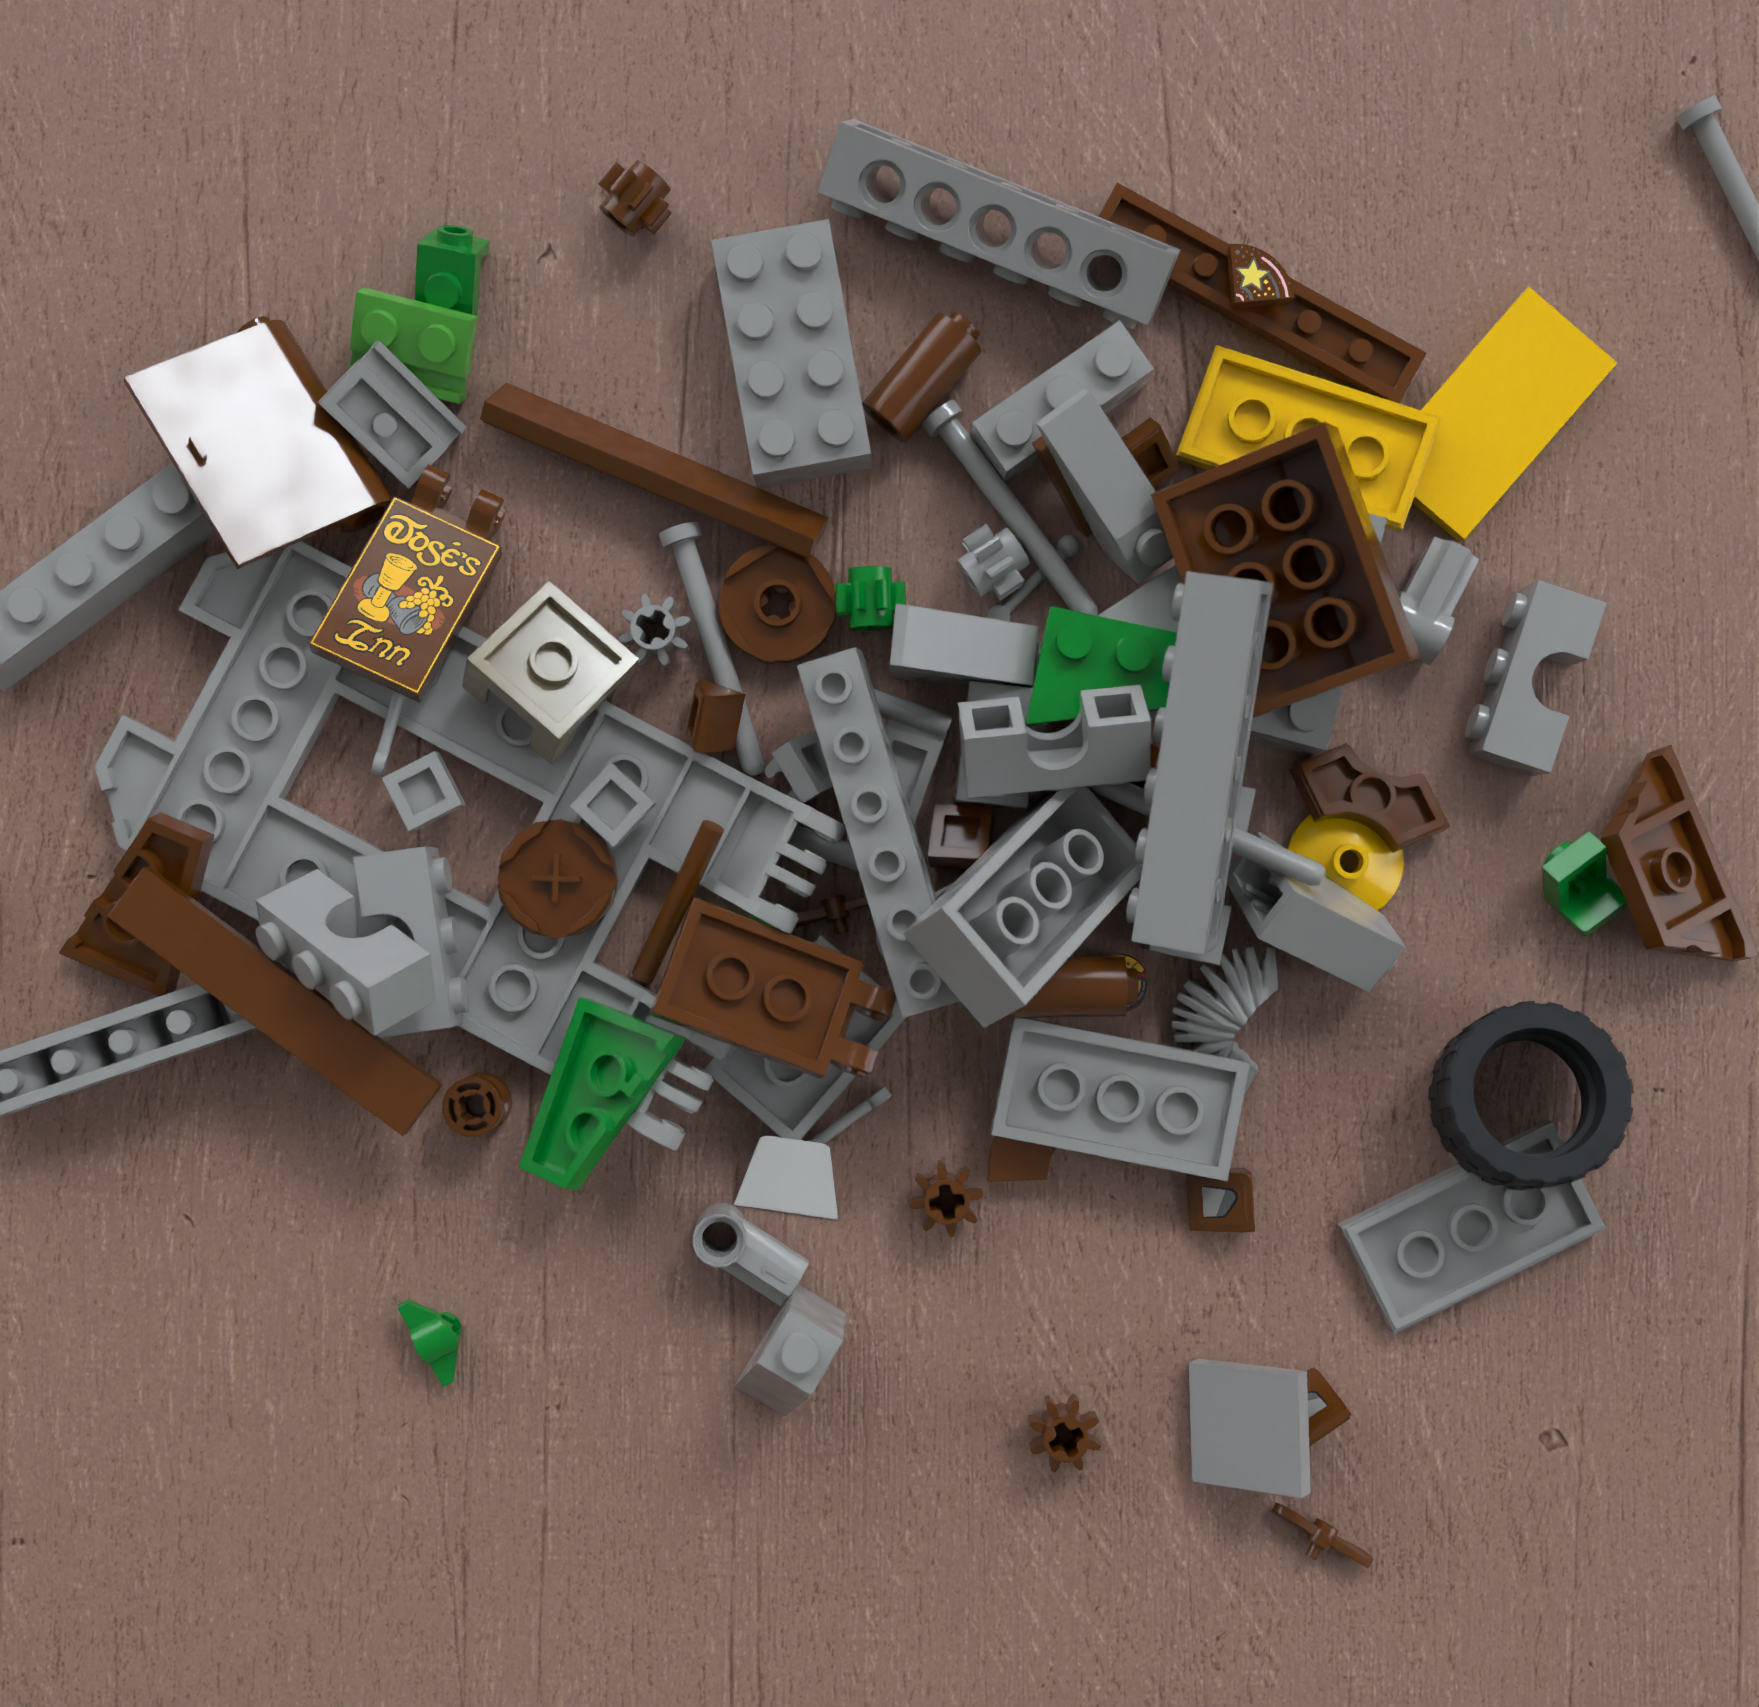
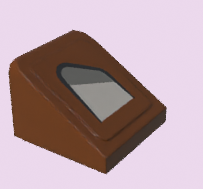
M1245 1167L1230 1168L1228 1181L1186 1173L1190 1231L1255 1232L1252 1174Z
M1316 1368L1307 1370L1309 1447L1351 1419L1350 1416L1352 1415Z

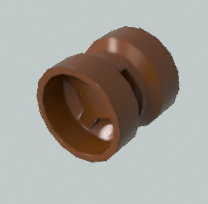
M476 1073L455 1082L447 1090L442 1101V1113L447 1125L454 1132L465 1137H478L499 1127L508 1118L512 1108V1095L508 1085L500 1077L491 1073Z

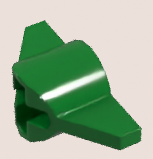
M410 1299L398 1304L397 1309L410 1330L413 1345L420 1358L431 1366L443 1387L452 1383L455 1377L462 1330L460 1319L455 1314L448 1312L438 1313Z

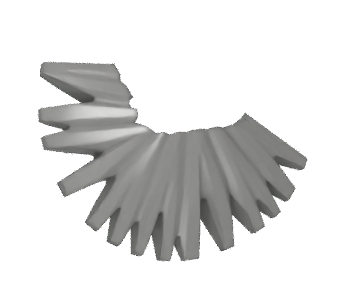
M1245 946L1246 963L1243 962L1237 948L1232 949L1234 963H1231L1227 956L1222 953L1220 963L1226 978L1204 963L1200 966V970L1215 992L1188 978L1183 987L1190 994L1178 992L1176 999L1188 1007L1173 1006L1172 1013L1182 1017V1019L1172 1020L1171 1027L1182 1030L1173 1033L1175 1042H1198L1189 1050L1250 1063L1245 1092L1259 1071L1258 1065L1250 1059L1244 1049L1239 1048L1236 1041L1232 1040L1235 1034L1252 1016L1255 1009L1267 1000L1271 994L1278 991L1275 947L1273 946L1266 947L1261 965H1259L1254 946Z

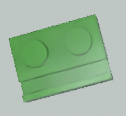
M363 287L356 291L349 348V350H352V355L347 371L378 340L438 399L461 404L467 399L468 390H466L467 376L471 370L478 316Z

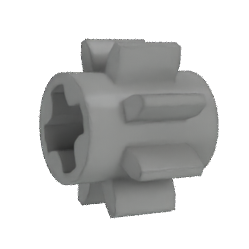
M985 524L963 539L962 546L967 553L957 559L956 563L970 587L979 597L993 590L1000 601L1023 586L1022 583L1025 581L1019 572L1029 566L1030 562L1022 546L1008 528H1004L993 535L988 525Z
M645 593L641 597L643 607L635 614L631 611L622 610V616L631 623V632L621 635L619 642L626 646L636 643L640 646L636 653V657L639 658V665L642 666L646 663L649 656L652 655L658 656L662 665L668 668L670 667L668 654L676 648L686 652L690 650L688 644L680 638V630L689 628L693 623L688 616L673 618L672 613L676 608V600L673 597L669 596L661 607L653 605V602ZM661 618H664L663 625L669 631L668 637L665 640L655 637L649 645V637L643 631L644 625L647 622L656 625Z

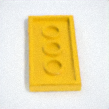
M1528 286L1420 409L1421 411L1443 417L1412 503L1456 541H1463L1616 366L1617 362Z
M1216 345L1178 448L1176 459L1210 470L1322 422H1326L1338 427L1368 513L1387 518L1385 528L1401 533L1443 417Z

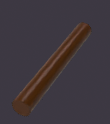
M709 820L702 821L632 970V975L638 980L646 983L654 981L724 833V829L719 824Z

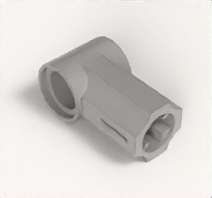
M1435 536L1429 540L1404 591L1398 593L1421 656L1418 660L1428 665L1437 657L1452 630L1455 618L1451 617V614L1479 561L1471 553L1470 549L1454 541L1440 539Z
M715 1203L706 1207L699 1214L695 1223L693 1248L696 1255L705 1264L721 1267L779 1306L790 1297L809 1265L808 1259L745 1219L743 1213L737 1207L728 1203ZM714 1222H725L735 1229L737 1238L731 1245L716 1247L706 1240L704 1230Z

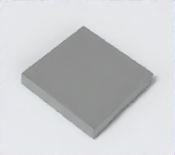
M1199 1358L1189 1362L1192 1481L1303 1498L1311 1493L1307 1371Z

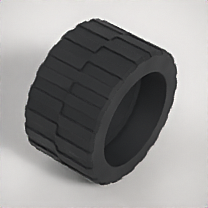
M1524 1001L1510 1007L1505 1005L1489 1012L1463 1028L1461 1033L1454 1036L1443 1048L1445 1050L1441 1058L1436 1060L1432 1070L1434 1075L1432 1084L1429 1086L1428 1100L1431 1101L1432 1114H1430L1433 1127H1436L1440 1135V1142L1447 1153L1450 1152L1455 1157L1459 1166L1468 1173L1472 1172L1479 1176L1481 1181L1493 1186L1502 1185L1511 1190L1548 1188L1577 1181L1586 1177L1588 1172L1599 1169L1609 1160L1610 1154L1619 1148L1626 1136L1624 1132L1627 1124L1632 1119L1631 1094L1634 1093L1632 1079H1629L1625 1066L1627 1062L1622 1052H1619L1611 1041L1613 1038L1603 1028H1599L1592 1023L1588 1016L1579 1011L1573 1012L1563 1008L1564 1005L1552 1002L1541 1004L1535 1003V1001ZM1514 1041H1532L1552 1050L1571 1069L1580 1090L1581 1114L1573 1136L1562 1146L1542 1154L1519 1153L1499 1143L1485 1128L1475 1106L1473 1093L1474 1078L1480 1063L1498 1046Z

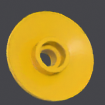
M1310 814L1294 830L1287 846L1288 850L1321 863L1326 869L1325 876L1377 911L1385 906L1393 897L1402 878L1404 867L1403 850L1392 853L1385 841L1376 832L1353 820L1331 818L1314 822ZM1346 850L1353 851L1359 859L1358 867L1352 873L1345 872L1340 866V857Z

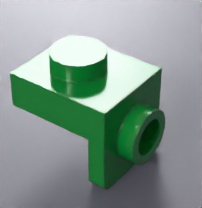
M441 225L437 227V230L430 232L417 243L415 300L478 316L481 260L489 253L490 241L473 237L471 229L457 225Z
M1590 831L1574 843L1567 841L1560 844L1546 858L1542 866L1544 899L1582 936H1589L1628 906L1621 888L1607 875L1606 846Z

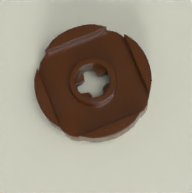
M775 544L762 545L740 556L730 566L724 578L725 582L719 599V615L723 627L732 642L742 652L765 664L791 663L809 656L824 643L836 621V592L834 584L826 568L812 554L809 557H803ZM775 589L779 595H785L789 592L793 595L795 601L791 602L788 606L790 612L788 617L780 619L776 614L769 617L764 615L761 609L768 604L765 595L768 591Z

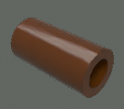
M953 312L950 317L937 313L862 402L864 411L887 433L897 440L906 443L981 354L982 350L976 342L980 336L977 328L957 312Z
M1124 956L1069 957L1025 1006L1005 1017L1126 1016L1127 1004H1137L1138 1002L1137 969L1127 968Z

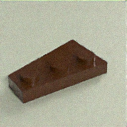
M162 812L148 818L113 870L114 877L102 895L93 900L83 915L86 917L75 935L67 939L59 954L159 997L174 992L177 988L181 971L108 918L107 915L143 867L153 868L198 902L214 834Z

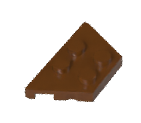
M1672 745L1647 753L1600 838L1601 842L1606 846L1609 863L1616 875L1646 950L1733 962L1758 956L1756 947Z

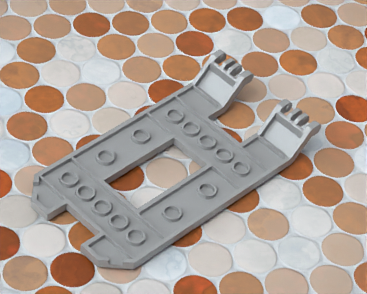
M302 541L239 569L235 567L227 552L207 557L178 610L225 634L230 639L176 740L130 716L122 715L94 767L101 791H106L115 820L111 824L118 847L127 851L147 819L162 812L214 834L201 891L259 921L256 906L257 899L318 869L354 896L359 938L373 935L393 925L414 941L413 934L408 925L396 916L361 917L353 857L386 851L286 799L340 696L384 719L387 717L393 690L311 653L308 644L352 568ZM463 626L422 701L419 703L406 696L404 697L397 723L399 727L544 802L533 824L535 822L562 819L583 824L602 837L569 806L610 762L619 768L657 805L617 848L604 839L615 857L619 880L614 902L602 920L580 935L552 938L530 933L512 920L500 901L498 890L490 905L453 886L451 893H445L448 917L456 918L461 938L460 952L453 953L456 976H463L465 978L469 993V1011L462 1013L463 1024L458 1026L551 1075L579 997L593 999L687 1037V1040L700 1046L702 1051L717 1059L726 1058L732 1047L731 1045L649 1015L656 993L597 963L603 948L650 859L678 873L703 820L719 824L724 829V833L700 881V885L752 915L791 934L799 920L798 914L778 903L776 905L761 898V895L772 876L785 883V887L806 898L807 896L811 897L816 885L778 866L782 855H785L822 875L828 865L825 863L826 860L806 849L801 851L790 845L789 842L799 823L815 830L813 833L834 844L836 842L839 843L846 830L845 825L705 753L694 752L690 745L605 700L576 728L571 745L550 764L530 746L533 727L491 690L488 701L485 704H481L462 687L467 658L487 640V638ZM682 1045L626 1122L640 1134L672 1150H678L686 1133L678 1124L664 1118L661 1119L649 1111L656 1094L658 1093L672 1101L673 1105L691 1114L698 1112L703 1101L671 1083L665 1078L666 1075L670 1072L706 1091H709L714 1081L713 1075L692 1064L690 1066L676 1057Z

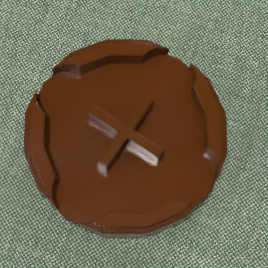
M562 819L535 822L516 834L503 851L498 867L500 869L498 874L500 901L512 920L530 933L552 938L580 935L598 924L614 902L619 881L615 857L604 839L583 824Z

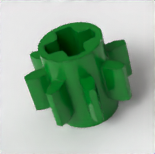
M861 566L848 569V584H835L837 616H849L850 630L853 631L893 629L896 604L906 605L905 582H892V568Z

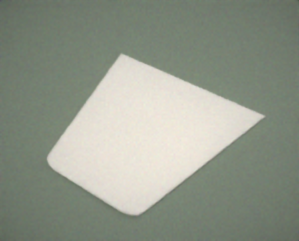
M775 1136L761 1137L757 1143L734 1205L838 1220L829 1146L818 1142Z

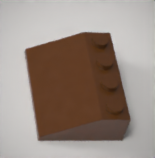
M1322 422L1151 494L1183 584H1185L1186 571L1273 583L1253 718L1421 658L1338 427Z

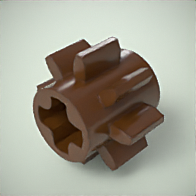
M636 160L631 168L627 167L626 169L615 162L598 183L603 189L601 193L606 196L599 206L600 210L613 224L629 236L634 237L639 229L644 227L655 235L672 214L667 209L669 204L664 201L671 191L670 187L653 169L639 160Z
M938 1160L936 1166L938 1173L930 1179L920 1173L915 1175L916 1182L924 1189L923 1196L911 1198L909 1204L910 1208L926 1209L927 1215L922 1224L925 1231L931 1229L935 1222L946 1225L947 1233L950 1237H954L956 1231L955 1223L963 1218L974 1224L978 1221L974 1211L969 1208V1202L982 1198L983 1191L982 1188L977 1187L966 1189L964 1182L969 1177V1167L963 1166L955 1175L946 1171L943 1160ZM949 1184L953 1194H962L961 1198L953 1201V1210L942 1211L939 1202L929 1201V1199L939 1195L938 1186Z
M1075 1394L1068 1398L1067 1404H1055L1054 1400L1047 1395L1045 1396L1047 1409L1043 1412L1042 1416L1028 1415L1027 1418L1029 1426L1033 1430L1041 1432V1436L1034 1438L1029 1443L1030 1450L1033 1455L1047 1451L1050 1469L1053 1472L1058 1470L1061 1462H1073L1074 1466L1080 1471L1083 1469L1081 1457L1085 1454L1087 1448L1093 1451L1100 1450L1101 1448L1099 1440L1087 1432L1088 1429L1095 1427L1099 1423V1419L1095 1411H1089L1080 1415L1078 1412L1079 1400ZM1063 1422L1072 1431L1073 1439L1065 1443L1056 1435L1054 1428L1057 1424Z

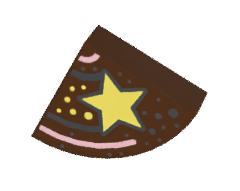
M1246 244L1229 245L1227 258L1232 309L1292 303L1295 298L1292 283L1285 269L1274 257L1254 246Z

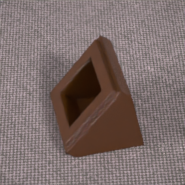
M699 679L698 683H695L686 735L694 752L709 753L734 750L746 694L706 680Z

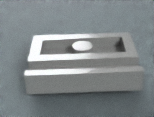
M378 340L317 402L408 489L420 478L428 464L432 465L449 448L448 445L468 428Z

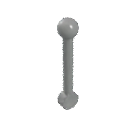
M1064 535L1058 540L1056 551L1062 559L1073 557L1079 552V541L1073 535ZM1040 568L1003 605H996L990 608L987 618L1010 621V614L1046 578Z
M393 691L378 750L371 768V774L380 777L384 776L390 748L405 697Z
M883 1086L809 1141L827 1143L872 1109H875L892 1096L891 1093Z

